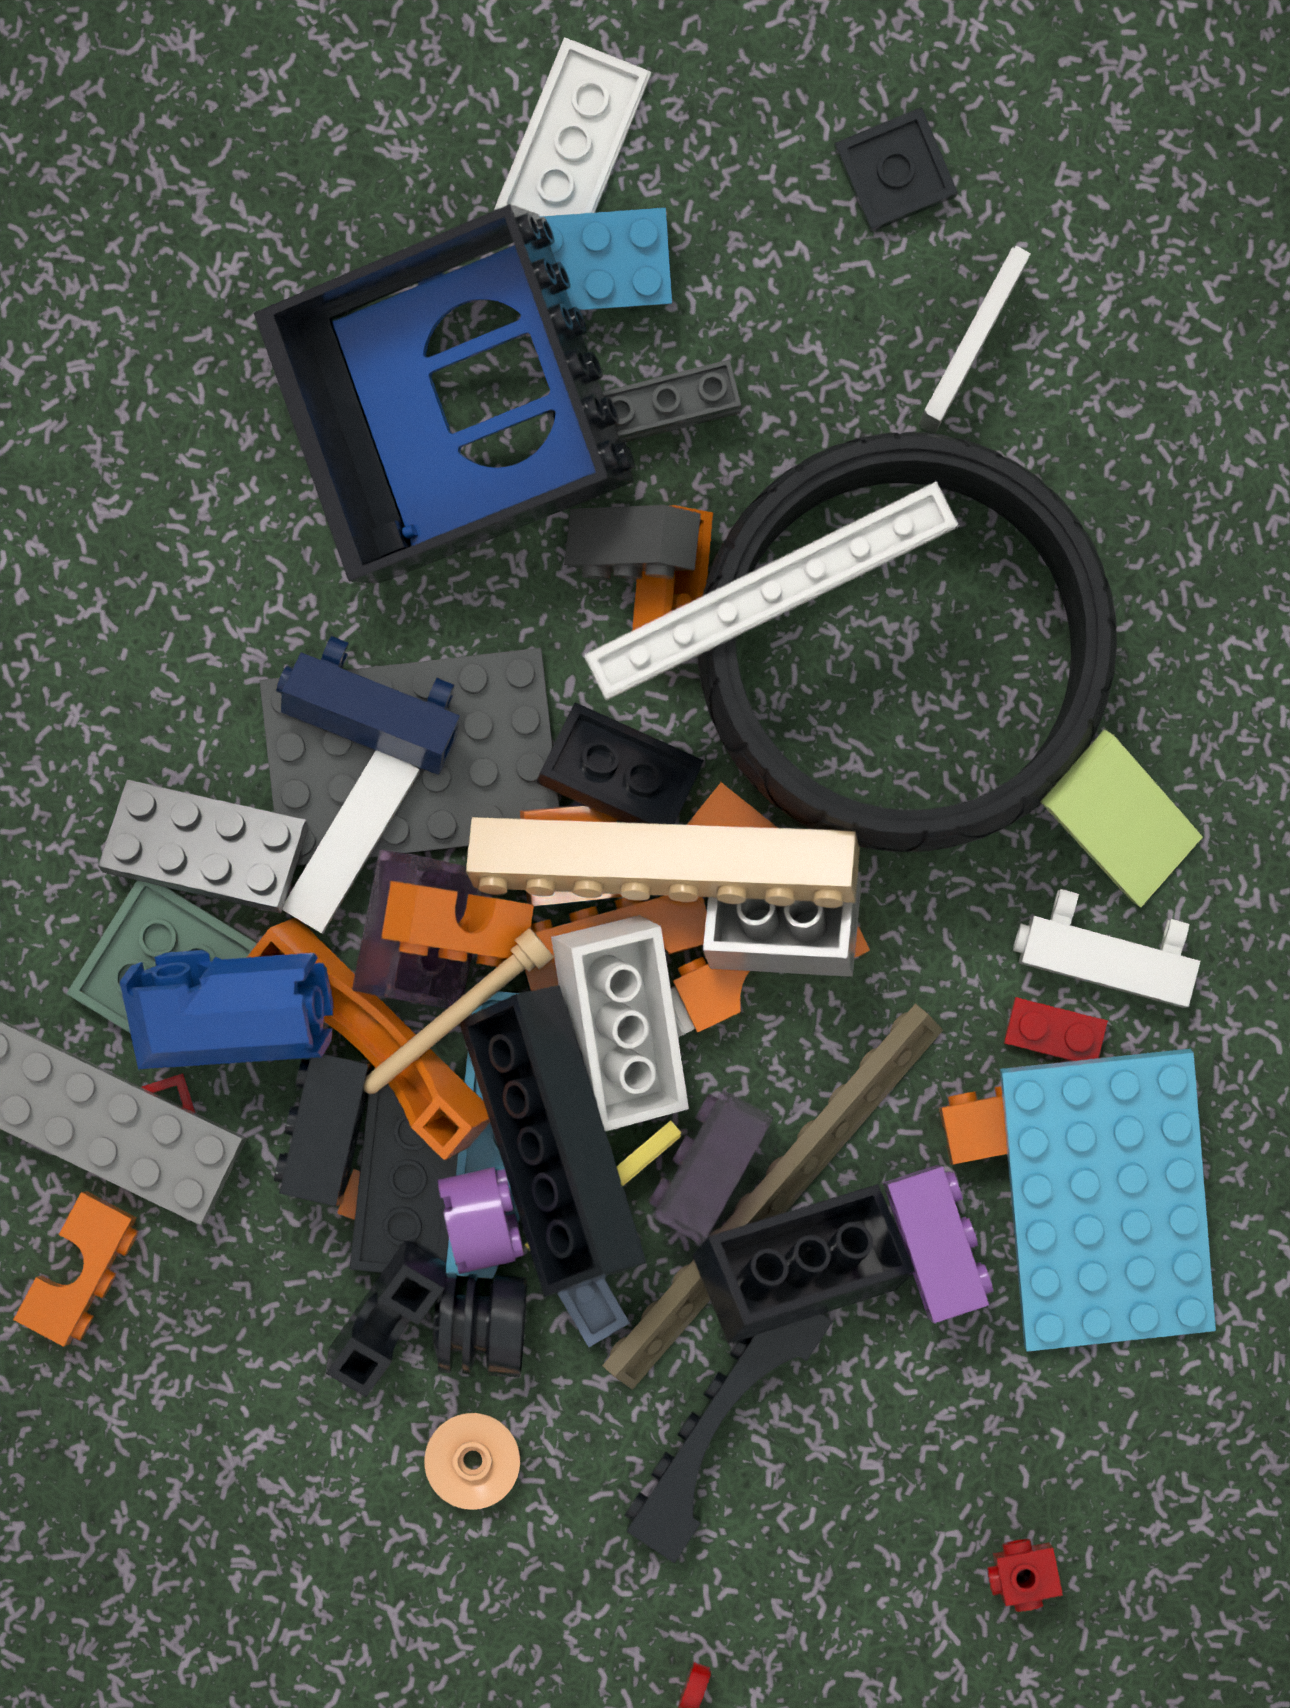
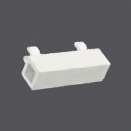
M1060 889L1056 894L1050 920L1033 916L1030 918L1029 925L1020 924L1013 951L1021 953L1019 964L1181 1008L1189 1007L1200 961L1181 956L1189 929L1188 923L1173 919L1167 920L1161 949L1158 950L1070 926L1079 894Z

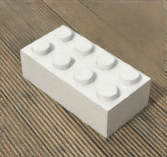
M638 915L551 937L558 984L568 1008L570 1021L583 1056V1062L593 1094L597 1100L598 1110L605 1131L689 1109L661 926Z

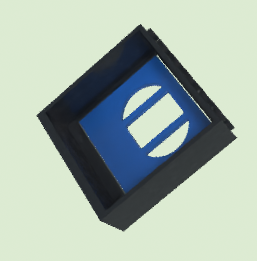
M511 204L254 312L349 582L382 583L635 482L630 470L635 468L633 455L625 442H620L615 428V424L619 423L617 410L610 397H604L598 381L603 377L600 363L596 355L592 351L588 352L582 336L587 332L585 321L576 306H571L566 292L571 287L568 274L562 263H556L550 247L555 242L552 229L548 221L544 217L540 218L539 214ZM514 243V246L506 248L502 251L487 256L483 259H480L476 262L468 264L447 274L443 273L449 269H452L468 261L483 256L487 253L502 248L506 245ZM418 283V286L332 321L335 317ZM477 300H494L512 307L521 314L518 321L431 357L426 356L430 338L437 325L447 314L463 304ZM529 333L550 388V393L547 396L454 434L451 433L432 380V374ZM554 410L556 412L552 429L543 445L532 456L518 464L498 468L487 467L471 461L461 453L463 446Z

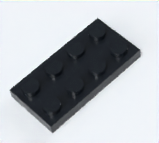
M388 1084L377 1093L369 1094L349 1267V1269L382 1273L405 1240L410 1241L445 1263L447 1260L449 1234L444 1216L445 1204L443 1198L440 1197L438 1180L456 1176L458 1154L444 1161L410 1127L404 1109Z

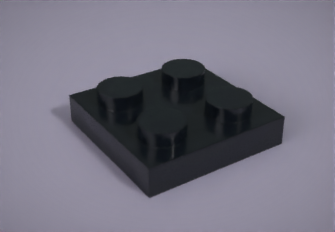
M922 107L838 141L834 145L870 233L953 199L958 195V191Z

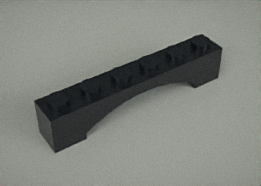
M820 1314L736 1342L729 1354L736 1361L726 1376L718 1371L703 1393V1396L709 1399L706 1407L700 1416L693 1411L689 1414L677 1433V1436L682 1438L683 1442L673 1456L668 1452L662 1455L650 1476L657 1480L647 1496L639 1491L626 1510L624 1516L631 1520L626 1530L628 1533L673 1563L677 1561L701 1524V1518L693 1514L695 1485L705 1452L721 1421L738 1399L768 1372L798 1356L807 1361L832 1324L831 1318L825 1314Z

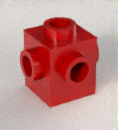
M1030 1539L1014 1540L1003 1543L1002 1552L993 1553L995 1566L987 1567L990 1588L993 1596L1001 1594L1005 1606L1014 1605L1016 1612L1029 1611L1043 1607L1042 1599L1063 1595L1054 1548L1049 1542L1032 1546ZM1021 1570H1030L1029 1577L1026 1580H1016V1576Z

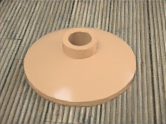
M480 1413L460 1414L441 1424L431 1436L425 1451V1472L433 1490L447 1503L469 1510L486 1508L503 1499L514 1486L520 1469L519 1448L509 1429L497 1419ZM477 1451L480 1453L482 1464L478 1468L471 1469L465 1465L464 1456L467 1452Z

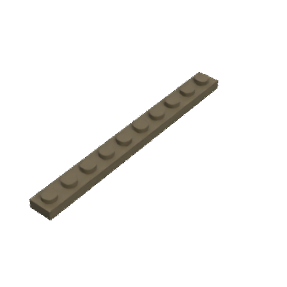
M914 1004L908 1012L900 1015L894 1021L890 1033L882 1043L863 1057L859 1069L846 1084L839 1086L831 1094L828 1105L818 1117L803 1126L798 1134L797 1141L784 1156L777 1158L771 1163L767 1169L766 1177L753 1192L744 1195L735 1207V1213L722 1228L713 1231L709 1236L787 1212L940 1035L943 1029L917 1004ZM694 1260L676 1273L670 1288L659 1300L651 1303L645 1309L638 1325L627 1337L620 1339L613 1346L610 1357L602 1365L616 1379L632 1390L710 1301Z

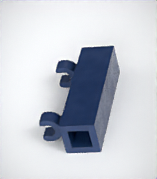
M333 636L330 637L321 660L301 652L293 668L290 666L284 668L276 692L282 694L281 713L434 774H440L458 733L460 715L448 711L453 699L451 693L454 689V684L436 678L427 702L342 669L348 657V654L345 652L349 643Z

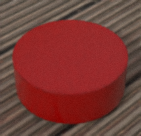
M693 1662L679 1700L678 1708L700 1707L710 1679V1667Z

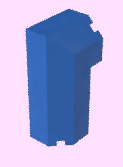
M204 950L167 952L154 957L156 966L144 970L143 962L130 966L119 981L138 1069L322 1057L332 1040V1028L323 1029L324 1016L333 1015V998L326 966L323 963H315L318 959L315 953L220 959L215 956L211 962L209 953Z

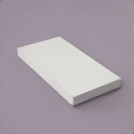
M564 37L494 210L511 204L537 213L539 216L595 213L651 77V72Z
M1018 246L1012 247L925 408L919 423L921 425L920 428L931 434L936 433L1022 274L1031 253Z

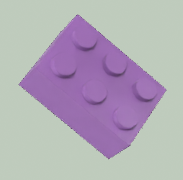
M934 1165L883 1182L901 1239L915 1269L913 1275L928 1319L933 1323H937L988 1306L986 1294L993 1292L992 1283L985 1264L982 1265L981 1262L975 1264L970 1248L978 1246V1242L970 1219H966V1217L960 1218L955 1202L963 1200L954 1172L951 1173L949 1171L945 1173L943 1166Z

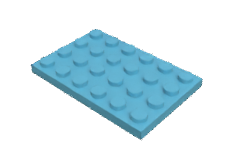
M1191 1049L1000 1069L1023 1339L1026 1351L1216 1331L1194 1052Z

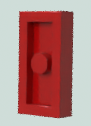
M1014 997L1003 1043L1071 1061L1098 1059L1108 1020Z

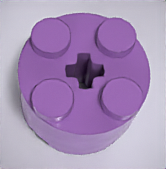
M495 1167L438 1180L440 1197L443 1198L445 1204L444 1216L459 1274L516 1261L515 1257L524 1255L516 1214L506 1216L507 1211L513 1210L505 1169L496 1171Z

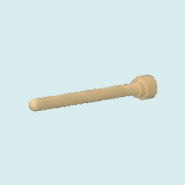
M531 928L515 939L517 945L511 949L513 954L369 1073L366 1076L363 1090L369 1094L377 1093L524 969H527L528 972L534 967L541 969L553 959L554 956Z

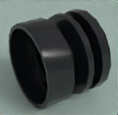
M446 1272L445 1288L435 1302L433 1346L438 1359V1372L451 1373L454 1352H462V1374H470L476 1353L486 1354L489 1376H521L527 1277L496 1275L492 1283L490 1295L480 1296L477 1274H469L466 1295L458 1294V1273Z

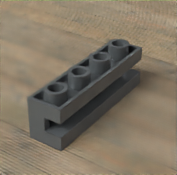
M730 359L603 391L604 397H610L617 410L619 423L615 424V428L620 442L624 441L625 443L740 414L741 401ZM554 410L547 412L550 429H552L556 412Z

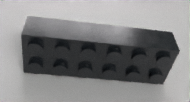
M556 985L518 993L468 1016L460 1023V1027L544 1297L585 1286L647 1263L560 986Z

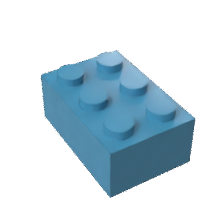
M666 208L540 216V218L544 217L548 221L552 229L555 242L550 247L556 263L561 262L568 274L571 287L566 292L572 307L576 306L579 310L672 304Z

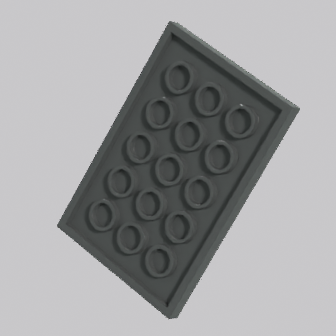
M541 648L347 670L427 702L436 678L454 684V689L451 693L453 699L448 711L460 715L456 740L440 774L437 775L415 766L420 769V773L369 858L469 847L472 817L520 819V811L559 807L558 793L536 783L540 771L553 747ZM280 678L263 679L259 681L274 813L306 820L309 827L296 867L305 866L310 861L376 750L281 713L282 694L276 692Z

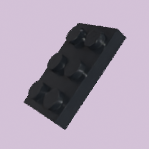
M575 702L540 771L536 783L624 823L675 825L704 760Z

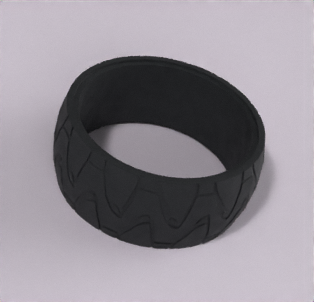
M896 432L860 437L827 448L806 458L801 464L790 468L761 492L744 510L731 528L727 539L724 540L714 559L703 592V596L752 573L772 542L789 525L812 508L840 494L880 484L911 483L931 485L937 482L939 488L970 497L994 510L1018 529L1042 557L1060 591L1070 632V671L1062 707L1046 741L1020 773L990 792L955 805L920 810L882 808L860 803L818 784L800 771L780 752L756 718L746 696L739 672L736 637L697 656L701 687L710 718L729 755L750 783L774 806L812 830L855 831L859 847L872 850L925 852L951 848L959 844L963 845L982 839L1004 829L1006 826L1029 814L1041 804V800L1089 747L1107 706L1115 673L1117 634L1112 592L1105 576L1101 559L1078 518L1052 489L1048 488L1039 477L1019 463L1004 457L995 450L968 440L951 438L942 434L903 432L899 434Z

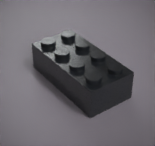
M878 1184L708 1236L692 1256L728 1344L895 1291L915 1272Z

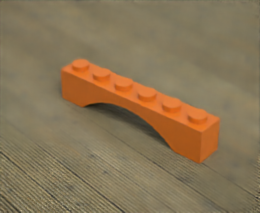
M292 918L270 927L246 957L315 953L318 957L315 963H323L327 968L333 998V1015L324 1016L323 1021L343 1035L375 1068L416 1035L297 918ZM428 1049L388 1083L404 1109L410 1127L444 1161L470 1147L490 1123L484 1101L431 1049Z

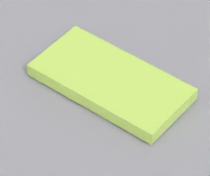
M1105 729L1041 800L1044 807L1121 891L1140 908L1203 838L1119 740Z

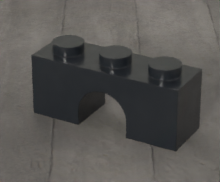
M405 1240L330 1345L326 1374L367 1397L391 1364L394 1348L408 1323L412 1321L419 1325L444 1290L446 1263L410 1241Z

